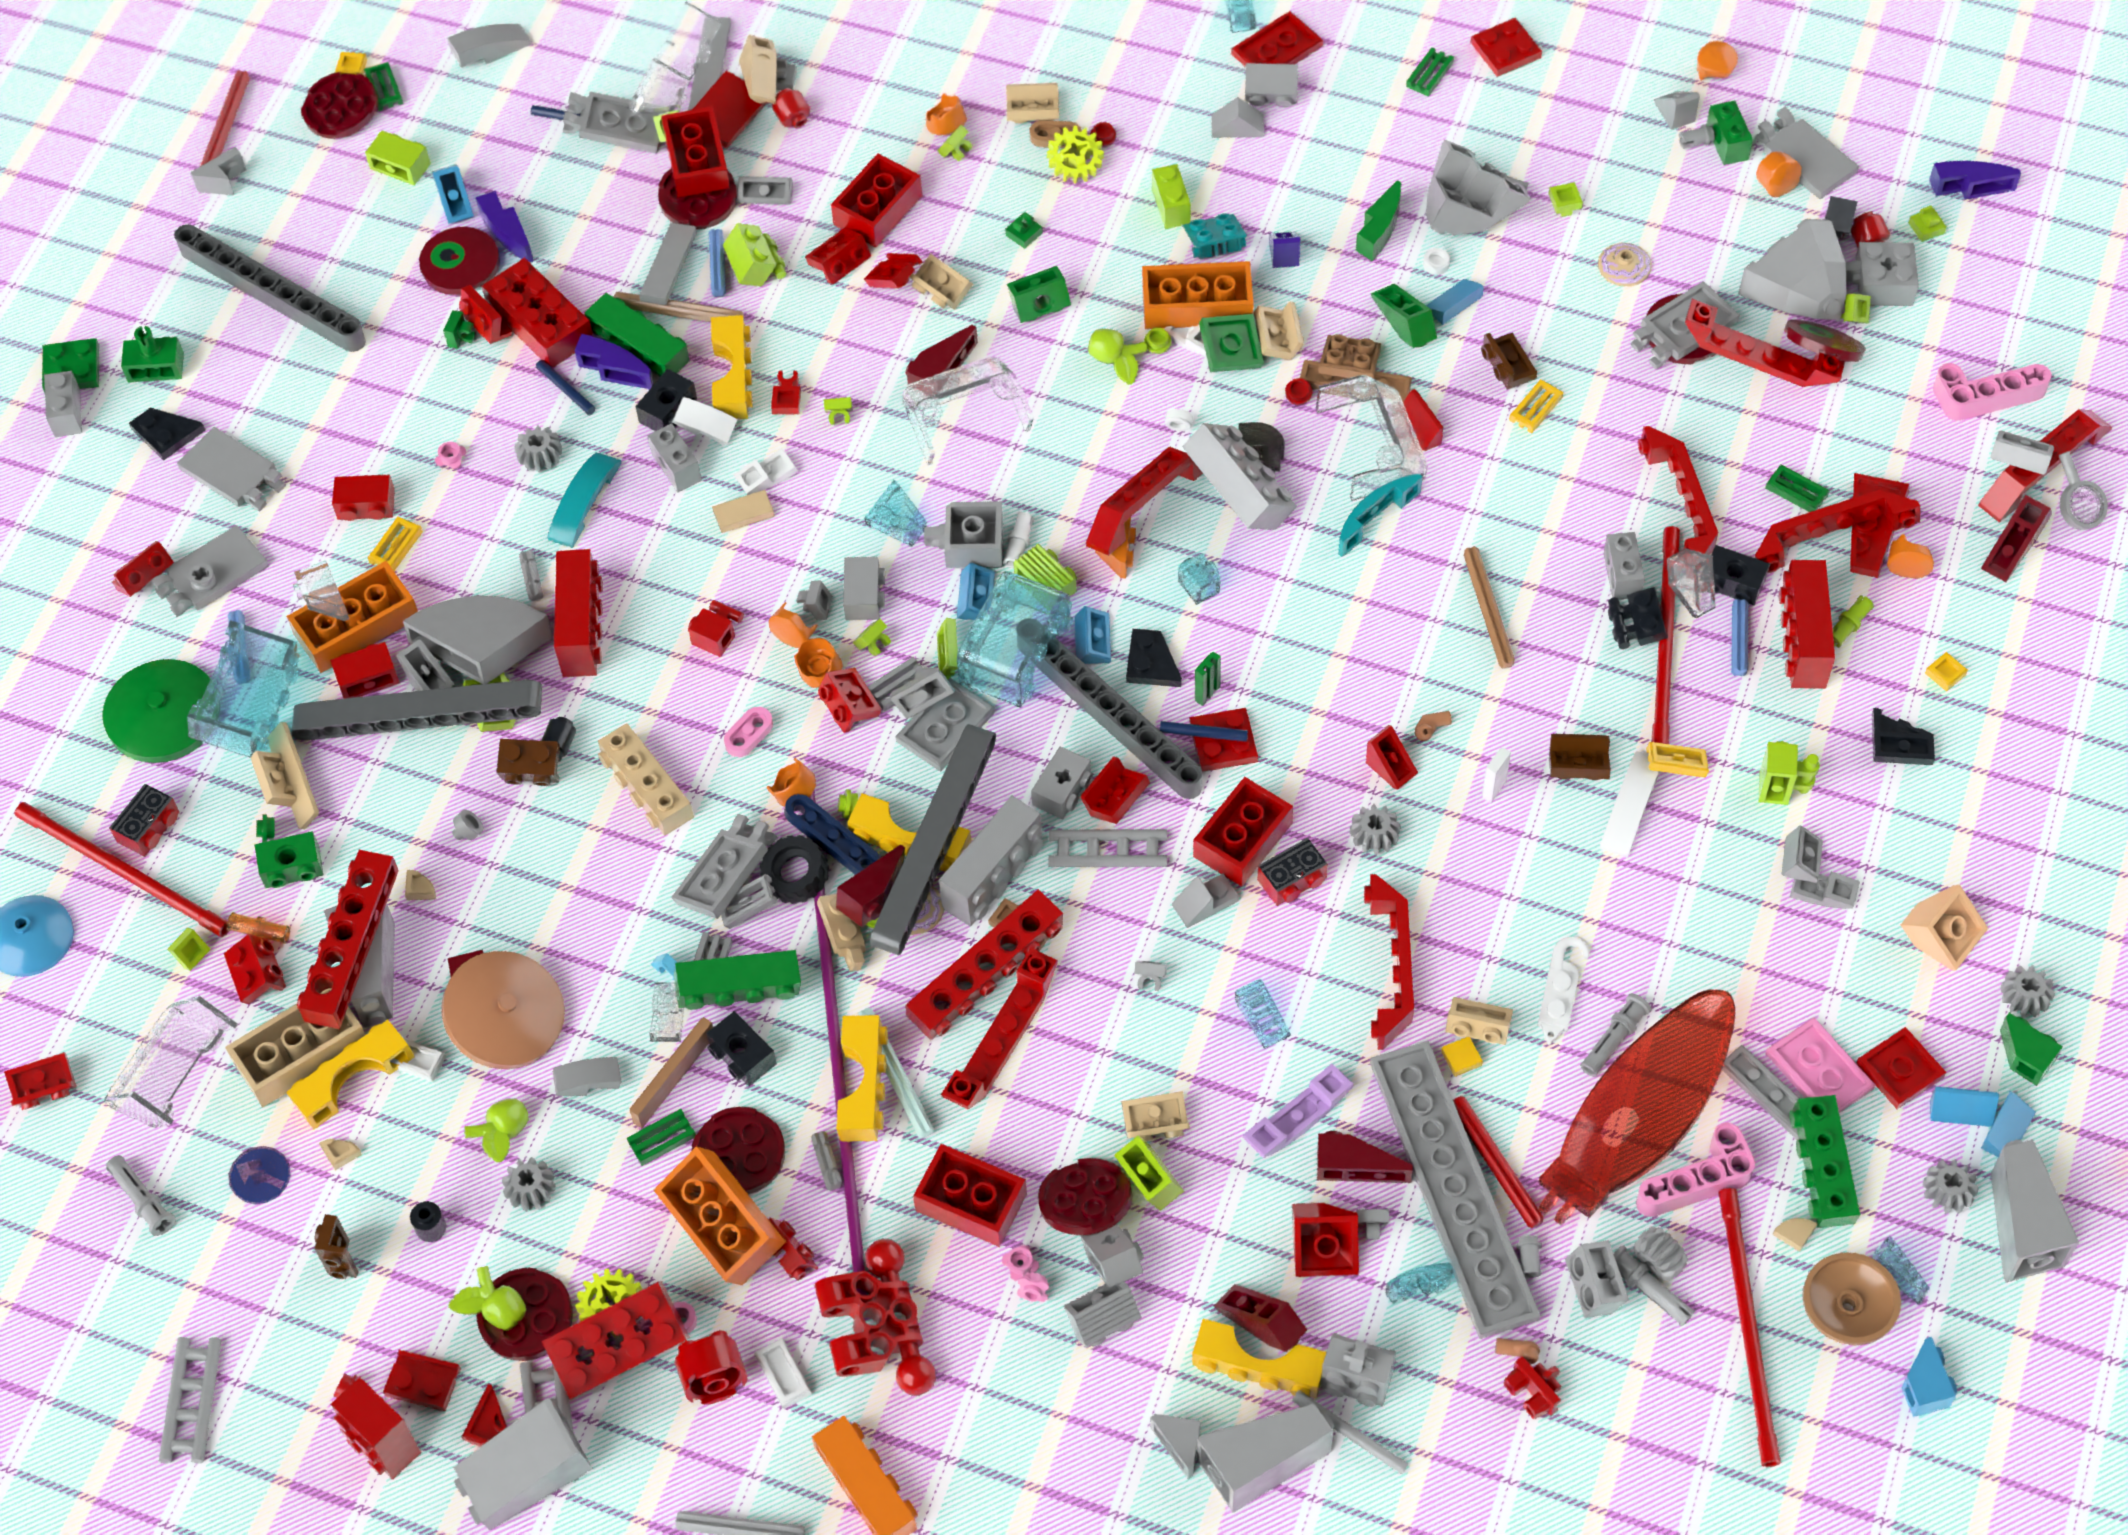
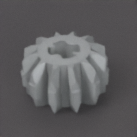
M537 424L535 430L531 431L526 427V434H518V442L514 446L515 453L520 465H525L528 471L536 468L540 473L544 467L551 470V463H559L562 445L557 433H552L549 426L541 430Z
M1373 803L1371 810L1362 806L1359 814H1354L1352 825L1350 826V834L1353 837L1355 846L1362 845L1364 853L1369 849H1374L1373 852L1377 856L1379 849L1388 852L1391 849V844L1396 845L1401 825L1397 822L1396 813H1388L1387 806L1379 810Z
M2019 965L2016 967L2015 972L2009 971L2006 974L2005 981L2001 984L2000 992L2003 993L2002 1003L2011 1004L2009 1007L2010 1012L2017 1009L2020 1011L2022 1018L2027 1015V1012L2035 1018L2039 1015L2040 1011H2047L2051 1005L2050 1001L2055 996V991L2051 989L2053 980L2044 979L2046 975L2045 970L2037 973L2032 965L2026 971Z
M530 1157L528 1162L524 1164L518 1158V1167L508 1166L507 1172L509 1176L502 1177V1184L505 1187L503 1194L505 1198L510 1199V1203L514 1208L521 1205L522 1209L527 1212L530 1205L534 1204L535 1208L540 1210V1201L550 1202L551 1197L549 1193L554 1192L556 1189L553 1182L555 1178L554 1173L548 1169L547 1164L543 1160L536 1164L535 1158Z
M1942 1159L1938 1162L1937 1167L1932 1166L1928 1169L1927 1177L1924 1178L1922 1185L1926 1188L1924 1193L1925 1199H1934L1932 1203L1933 1209L1941 1205L1944 1207L1945 1214L1949 1213L1951 1208L1959 1214L1963 1211L1964 1206L1969 1207L1973 1204L1974 1196L1978 1193V1186L1975 1185L1977 1180L1976 1174H1967L1968 1164L1960 1168L1957 1167L1956 1159L1952 1160L1950 1165Z
M1650 1227L1634 1243L1633 1249L1637 1259L1647 1264L1651 1274L1656 1275L1660 1280L1671 1281L1687 1265L1688 1257L1684 1253V1248L1678 1244L1677 1240L1671 1237L1670 1233H1666L1662 1228Z

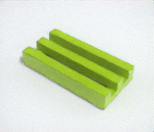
M953 618L944 619L936 633L938 668L947 680L954 676L955 670L959 668L956 619Z

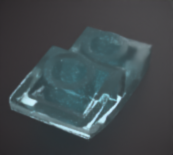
M1438 1263L1407 1271L1387 1282L1385 1295L1394 1304L1400 1299L1403 1301L1408 1300L1418 1291V1288L1426 1297L1434 1291L1438 1294L1451 1284L1453 1266L1450 1263Z

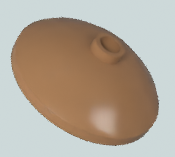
M1844 1252L1825 1257L1810 1270L1803 1286V1305L1811 1323L1823 1335L1842 1344L1866 1345L1880 1340L1891 1331L1900 1314L1901 1295L1896 1280L1882 1264L1866 1255ZM1843 1304H1850L1853 1310H1846Z

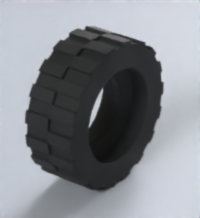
M790 835L787 838L777 840L774 845L768 848L769 850L764 855L762 863H760V875L766 874L772 879L770 885L775 890L773 896L777 897V899L779 898L781 902H790L791 904L804 903L808 899L817 896V893L825 887L824 884L828 881L829 877L828 871H830L827 864L828 860L819 846L812 839L804 838L802 835ZM794 857L804 858L808 862L806 875L795 882L785 881L781 876L782 866Z

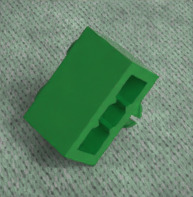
M139 326L134 331L135 340H123L121 368L128 383L182 379L184 352L178 337L154 338L148 326H144L146 333H144L142 326Z

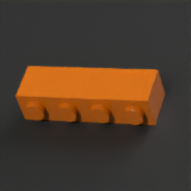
M844 1415L811 1436L814 1448L873 1535H910L917 1530L915 1518L918 1516L916 1509L909 1499L903 1502L897 1493L900 1490L897 1481L891 1473L884 1474L880 1468V1465L883 1464L881 1458L873 1447L869 1450L862 1441L865 1439V1436L856 1422L850 1424Z

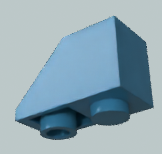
M1932 1337L1925 1338L1901 1387L1913 1417L1950 1408L1957 1395L1956 1383L1952 1376L1947 1375L1944 1368V1354L1939 1346H1935Z

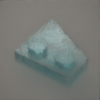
M896 480L889 484L864 517L866 525L911 547L914 546L923 534L924 527H927V521Z

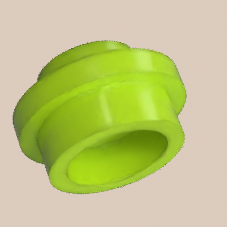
M1163 328L1151 329L1144 338L1147 350L1155 354L1166 352L1171 347V336Z
M846 789L844 795L839 794L837 812H842V818L848 819V816H851L858 801V793H851L850 789Z

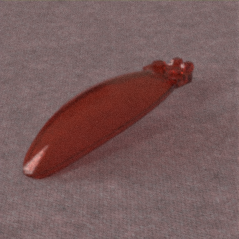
M1708 989L1686 999L1647 1029L1611 1064L1592 1088L1577 1112L1562 1145L1560 1156L1539 1177V1185L1550 1191L1540 1203L1539 1211L1544 1214L1548 1213L1555 1206L1558 1198L1566 1203L1557 1211L1554 1219L1555 1222L1562 1225L1572 1215L1574 1209L1590 1219L1609 1198V1194L1626 1187L1644 1176L1679 1145L1706 1107L1727 1057L1736 1016L1734 999L1729 992Z

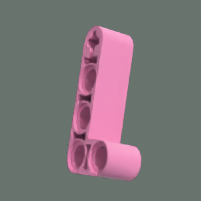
M1945 363L1938 368L1933 392L1945 415L1951 420L1960 421L2042 399L2046 394L2052 374L2048 367L2041 364H2033L1968 381L1958 365Z
M1726 1122L1719 1124L1715 1128L1710 1143V1151L1713 1158L1643 1181L1636 1199L1638 1211L1644 1216L1655 1217L1718 1196V1192L1722 1189H1740L1746 1186L1753 1174L1755 1160L1738 1126ZM1719 1139H1728L1732 1142V1145H1725ZM1732 1166H1741L1745 1169V1172H1737ZM1711 1175L1717 1181L1709 1182L1703 1176ZM1674 1185H1683L1687 1188V1191H1678Z

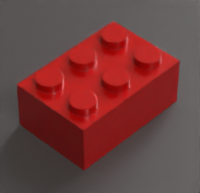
M713 106L661 115L677 197L729 189L728 171Z
M877 153L831 203L833 225L840 229L848 228L862 234L865 242L876 248L923 196L921 175Z
M1244 776L1193 839V857L1218 873L1224 874L1226 878L1242 887L1293 824L1294 806Z
M941 1143L913 1195L915 1211L1000 1247L1027 1196L1026 1179Z
M361 1377L356 1379L330 1404L336 1413L333 1420L340 1427L341 1433L347 1438L346 1442L357 1454L362 1452L368 1459L367 1463L378 1475L381 1476L385 1472L393 1480L422 1453L404 1419Z

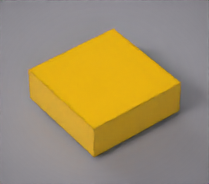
M340 52L335 72H341V74L360 73L363 75L367 63L366 53Z
M1945 652L1926 668L1925 674L1947 692L1966 676L1968 669Z
M1470 1037L1462 1038L1441 1048V1053L1454 1077L1476 1069L1483 1064V1060Z

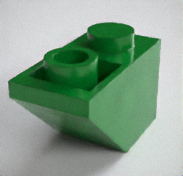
M2009 1012L2000 1028L2009 1067L2018 1075L2038 1086L2057 1060L2063 1046L2058 1044L2052 1036L2043 1034L2033 1028L2024 1018L2016 1017Z

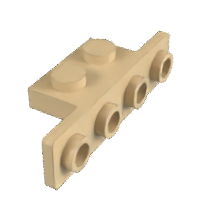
M280 722L267 737L271 753L255 751L250 759L266 804L291 807L298 828L305 830L318 816L319 810L286 722Z

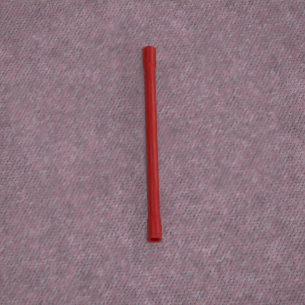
M1675 526L1664 528L1662 543L1663 569L1660 607L1668 638L1658 641L1655 712L1651 742L1669 744L1670 736L1669 708L1677 558L1680 548V529Z
M21 802L16 807L15 817L36 829L44 831L180 911L221 938L229 932L231 922L210 910L202 908L47 817L45 813L32 805Z
M1725 1188L1720 1190L1718 1195L1722 1219L1725 1222L1758 1431L1757 1441L1761 1466L1775 1467L1781 1464L1777 1435L1774 1432L1740 1221L1741 1211L1738 1192L1735 1188Z

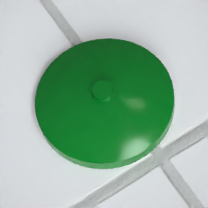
M155 660L133 668L113 685L104 702L102 712L103 725L112 744L125 756L146 763L169 762L190 754L209 738L218 722L220 700L212 680L199 667L181 660Z

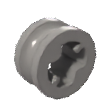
M208 564L194 565L188 572L190 584L195 591L206 592L211 590L216 584L214 571Z

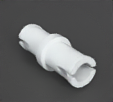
M1019 512L1017 514L1013 532L1007 538L1009 545L1003 559V564L1011 569H1014L1013 562L1015 559L1023 556L1025 548L1030 543L1029 534L1035 518L1027 512Z

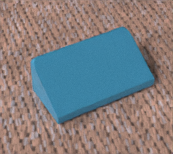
M1464 278L1426 306L1432 310L1433 317L1443 325L1481 299L1484 286Z
M971 562L961 571L957 606L958 619L986 621L991 619L995 571Z
M1084 606L1074 618L1076 656L1085 664L1110 663L1109 613Z
M1935 1087L1930 1099V1120L1991 1127L1995 1120L1999 1093Z
M2010 1091L1981 1149L1999 1157L2005 1144L2014 1140H2022L2036 1112L2018 1095Z

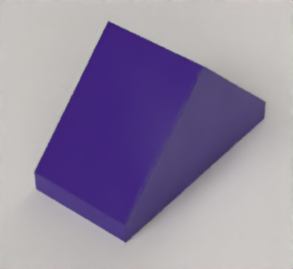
M1295 231L1268 233L1272 268L1299 266L1300 236Z

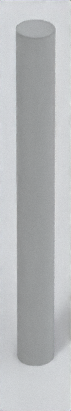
M1298 1390L1292 1399L1300 1407L1315 1403L1320 1412L1324 1410L1328 1413L1333 1421L1334 1430L1401 1475L1408 1466L1407 1462L1302 1391Z

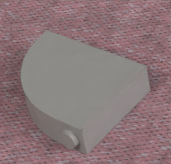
M467 596L443 601L424 608L403 621L409 644L421 639L434 658L481 684L489 683L552 638L550 620L544 612L538 611L520 601L499 596Z

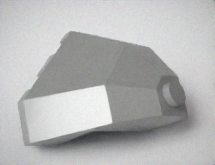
M1444 139L1428 188L1426 217L1431 229L1439 234H1445L1446 232L1455 236L1486 231L1528 204L1531 198L1525 187L1517 182L1502 178L1504 173L1488 162L1484 166L1479 163L1475 158L1474 152Z
M1804 219L1797 225L1798 229L1787 238L1782 237L1767 249L1768 253L1756 263L1752 261L1744 268L1738 293L1740 296L1786 313L1814 319L1840 320L1846 298V263L1832 221Z

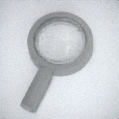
M2069 451L2059 454L2058 456L2069 482V486L2064 489L2060 497V512L2063 519L2068 525L2078 530H2086L2098 526L2105 519L2108 510L2105 493L2094 482L2080 480Z

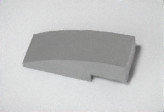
M508 23L476 27L447 37L450 51L461 68L480 59H483L487 65L532 44L531 39L520 24Z

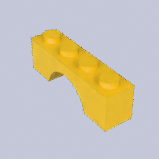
M743 315L711 317V341L714 356L724 358L732 364V368L723 378L712 382L713 408L736 419H748V408L753 407L752 391H748L747 386L752 385L751 369H747V364H752L751 348L746 347V342H751L750 326H745Z
M861 793L848 820V829L865 843L879 846L886 852H890L902 844L905 847V856H907L917 832L903 830L893 822L890 815L889 802ZM958 827L940 867L941 871L946 872L972 842L970 830Z
M879 1015L842 1016L841 1045L845 1057L858 1062L864 1068V1076L855 1092L844 1099L838 1100L836 1130L841 1142L878 1141V1130H883L884 1127L883 1111H879V1103L885 1100V1084L881 1083V1073H886V1055L882 1054V1045H887L888 1030L887 1026H882Z
M387 1019L382 1024L373 1026L368 1034L357 1042L348 1044L343 1049V1052L336 1057L320 1064L317 1070L308 1077L296 1081L286 1093L314 1130L339 1112L338 1094L342 1085L351 1076L364 1070H379L391 1075L399 1069V1065L389 1061L397 1059L400 1063H408L415 1056L407 1042Z
M1203 1318L1192 1352V1365L1197 1366L1200 1371L1213 1374L1216 1371L1227 1374L1234 1381L1246 1382L1249 1380L1256 1382L1267 1390L1276 1391L1282 1389L1289 1391L1293 1396L1300 1390L1307 1396L1317 1399L1326 1352L1297 1344L1282 1357L1271 1360L1258 1359L1247 1354L1240 1347L1236 1340L1233 1326Z

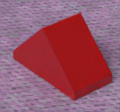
M1387 725L1367 742L1365 763L1392 788L1398 790L1418 774L1416 767L1392 725Z

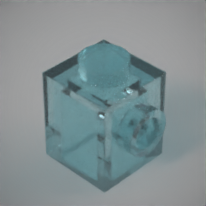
M1203 553L1194 558L1189 557L1178 565V582L1196 605L1220 593L1221 577L1219 576V571L1214 562L1208 561Z

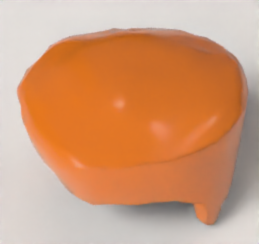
M1723 41L1706 43L1701 47L1697 55L1696 70L1698 71L1699 79L1704 80L1706 77L1724 79L1730 76L1738 62L1737 52L1732 46Z
M943 93L941 101L926 113V128L931 134L949 135L960 125L966 123L967 115L959 97Z
M1771 152L1759 163L1756 177L1770 196L1781 197L1798 185L1801 176V165L1785 152Z
M1901 534L1891 544L1887 567L1895 575L1920 579L1933 571L1934 560L1927 546L1911 543L1904 534Z
M784 602L768 621L769 629L782 643L793 648H799L803 642L810 639L818 625L815 624L812 627H807L797 613L784 609L787 602Z
M821 637L806 640L800 645L797 654L794 655L802 680L811 688L820 687L826 672L842 670L843 668L842 660L833 645Z
M796 758L793 759L795 763L778 771L772 787H766L783 807H785L788 798L793 795L801 794L810 797L816 787V777L813 771Z

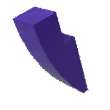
M1970 160L1945 161L1933 164L1929 182L1935 196L1962 192L1964 199L1967 200L2016 191L2021 172L2017 168L1990 162Z
M496 191L475 197L480 216L494 238L520 259L525 257L530 263L534 262L530 244L514 206L503 210Z
M581 334L575 348L578 367L599 371L601 381L643 389H650L654 385L651 369L636 356L611 342Z

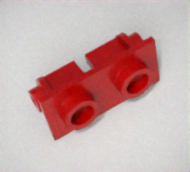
M770 1217L768 1220L786 1241L773 1256L777 1257L783 1251L786 1252L778 1262L789 1277L799 1281L806 1276L807 1272L805 1269L807 1267L817 1270L819 1267L812 1260L815 1257L814 1253L804 1243L800 1244L794 1237L797 1234L795 1229L786 1220L781 1222Z

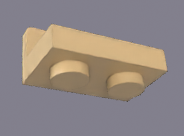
M1058 83L1006 85L1007 121L1025 123L1028 120L1053 121L1054 119H1059Z
M931 253L917 273H912L909 277L914 281L911 284L913 288L923 295L926 291L933 295L931 300L943 309L948 305L953 310H956L973 286L972 282Z
M1289 301L1283 310L1258 306L1254 311L1262 355L1292 360L1304 343L1295 302Z
M1453 997L1445 1033L1483 1040L1492 1044L1506 1045L1513 1009Z
M1183 1091L1121 1101L1127 1138H1135L1138 1135L1148 1142L1153 1141V1134L1165 1133V1138L1184 1136L1183 1130L1190 1129Z

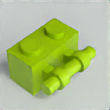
M736 223L725 240L723 247L739 284L762 287L771 273H775L778 279L786 277V265L783 258L777 253L778 246L775 240L771 239L768 233H762L760 226Z
M1784 741L1768 742L1759 772L1758 802L1788 805L1793 789L1798 790L1802 794L1808 793L1814 787L1815 776L1819 771L1818 756L1809 754L1803 762L1798 761L1797 744H1789Z

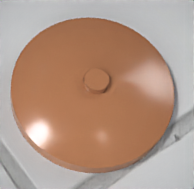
M492 951L469 959L455 971L444 991L441 1012L443 1024L449 1038L466 1057L490 1068L516 1069L536 1062L552 1048L563 1027L565 1006L557 982L542 965L527 956L515 952Z

